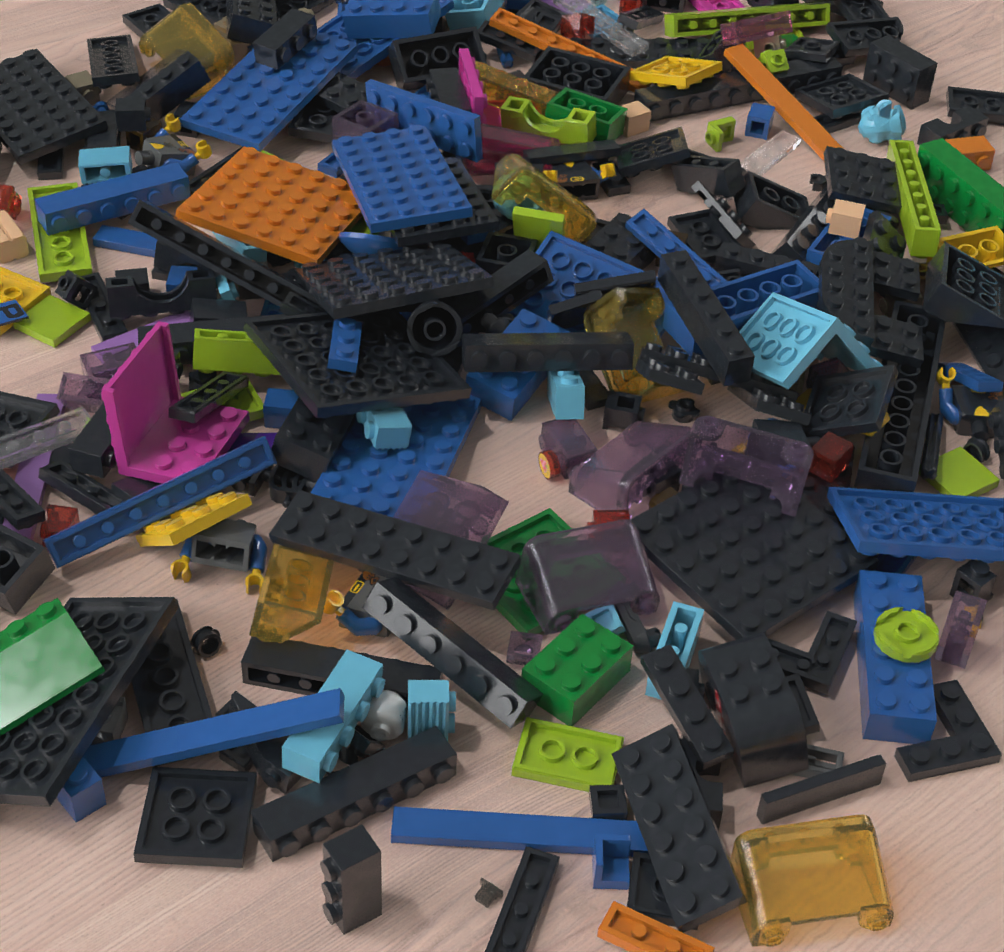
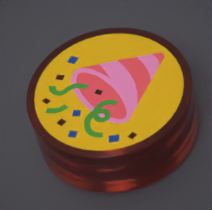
M551 449L540 452L538 461L544 477L547 480L559 477L561 468L556 453Z

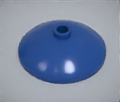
M340 232L338 237L340 242L353 254H375L382 248H392L393 251L403 249L397 246L394 238L386 236Z

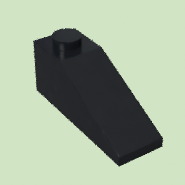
M235 691L231 695L228 713L251 709L257 706ZM289 735L244 745L251 756L258 774L271 788H277L286 794L301 779V775L282 768V746Z

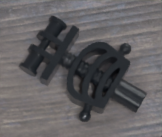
M276 465L273 470H271L273 466H270L231 486L236 491H243L246 488V483H248L249 495L255 497L263 482H268L271 500L287 508L299 490L311 493L316 481Z

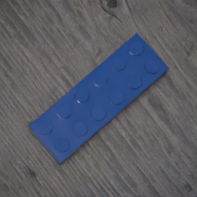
M797 259L710 288L738 331H740L772 292L815 308L818 302L819 278ZM666 301L662 327L690 356H692L693 352L703 354L671 301Z
M859 570L853 593L854 616L857 621L855 631L862 738L908 744L931 741L937 722L931 658L918 663H905L892 659L880 650L873 636L877 618L886 610L903 607V611L911 612L912 609L926 614L922 576Z

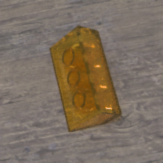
M475 61V69L479 70V81L483 82V94L486 93L487 104L499 109L507 98L512 96L531 100L535 109L545 116L547 102L558 94L547 87L534 84L524 78L509 74L504 70L491 67L486 63Z
M274 544L258 597L249 636L257 637L264 642L274 641L283 643L320 624L334 561Z

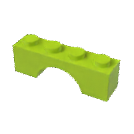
M509 96L500 108L502 132L563 144L593 142L597 135L596 111L573 108L568 117L554 120L540 114L533 106L531 100Z

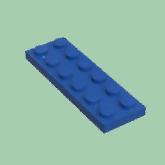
M373 79L365 82L370 125L384 130L392 128L399 130L407 129L412 125L426 126L438 149L474 162L483 159L480 115Z

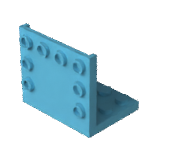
M772 292L739 331L755 355L752 372L787 389L798 381L800 375L816 358L821 361L825 357L853 370L883 366L879 361L870 357L869 348L860 341H857L854 338L856 333L837 317L775 292Z

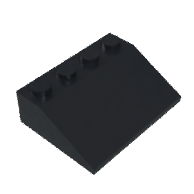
M548 46L524 75L522 82L561 92L566 87L614 103L621 101L629 90V71L631 67Z
M176 49L140 76V82L127 86L106 103L108 108L115 110L116 98H145L146 107L151 108V118L160 120L209 83L211 79L201 62L187 50Z
M944 242L927 265L923 309L931 317L940 318L945 322L1004 328V276L949 243Z

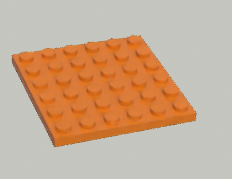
M245 146L176 209V217L185 222L301 264L310 262L321 264L340 242L338 239L339 233L349 232L363 216L350 186L345 180L324 175L321 171H313L302 167L298 163H290L280 159L278 156L268 155L257 151L253 147Z

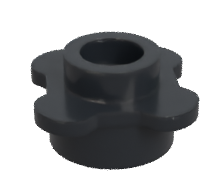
M681 398L677 401L671 400L668 404V407L673 410V419L679 423L691 422L694 417L700 415V410L695 407V401L691 398Z

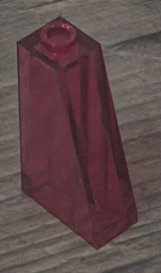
M790 10L762 14L720 24L723 46L736 45L793 32Z
M481 123L483 159L478 162L466 159L465 164L470 176L494 175L495 162L527 163L523 158V150L559 146L560 142L559 139ZM551 164L543 165V171L551 170Z

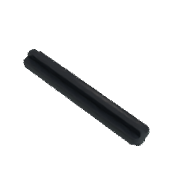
M930 413L928 418L921 465V477L924 480L927 478L933 480L937 477L943 427V416L940 413L936 415Z

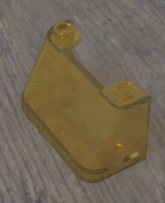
M190 2L178 6L144 33L138 43L141 53L147 57H153L156 52L164 59L176 49L189 51L201 62L211 81L186 100L206 94L234 68L232 46Z
M508 154L496 165L491 199L502 206L505 200L510 199L515 200L520 205L528 197L548 212L564 214L565 237L579 243L587 238L596 228V215L587 205L520 155Z
M614 288L589 306L583 318L587 332H628L634 342L633 370H602L609 390L642 396L641 403L686 392L649 381L635 369L642 346H646L647 342L663 346L654 323L663 315L665 309L664 299L659 288Z
M851 815L748 830L735 839L730 861L747 899V903L738 907L752 947L762 945L767 947L777 946L785 940L791 926L857 916L859 925L871 931H879L891 926L894 910L877 833L869 816Z

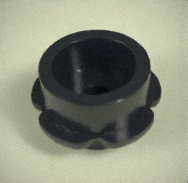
M971 437L963 447L981 463L984 460L987 461L990 457L989 445L982 438Z
M204 626L193 634L190 643L195 654L211 657L220 650L222 640L217 629H213L211 626Z

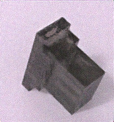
M484 878L480 879L481 888L476 893L475 900L488 908L494 899L496 900L498 897L502 899L503 891Z

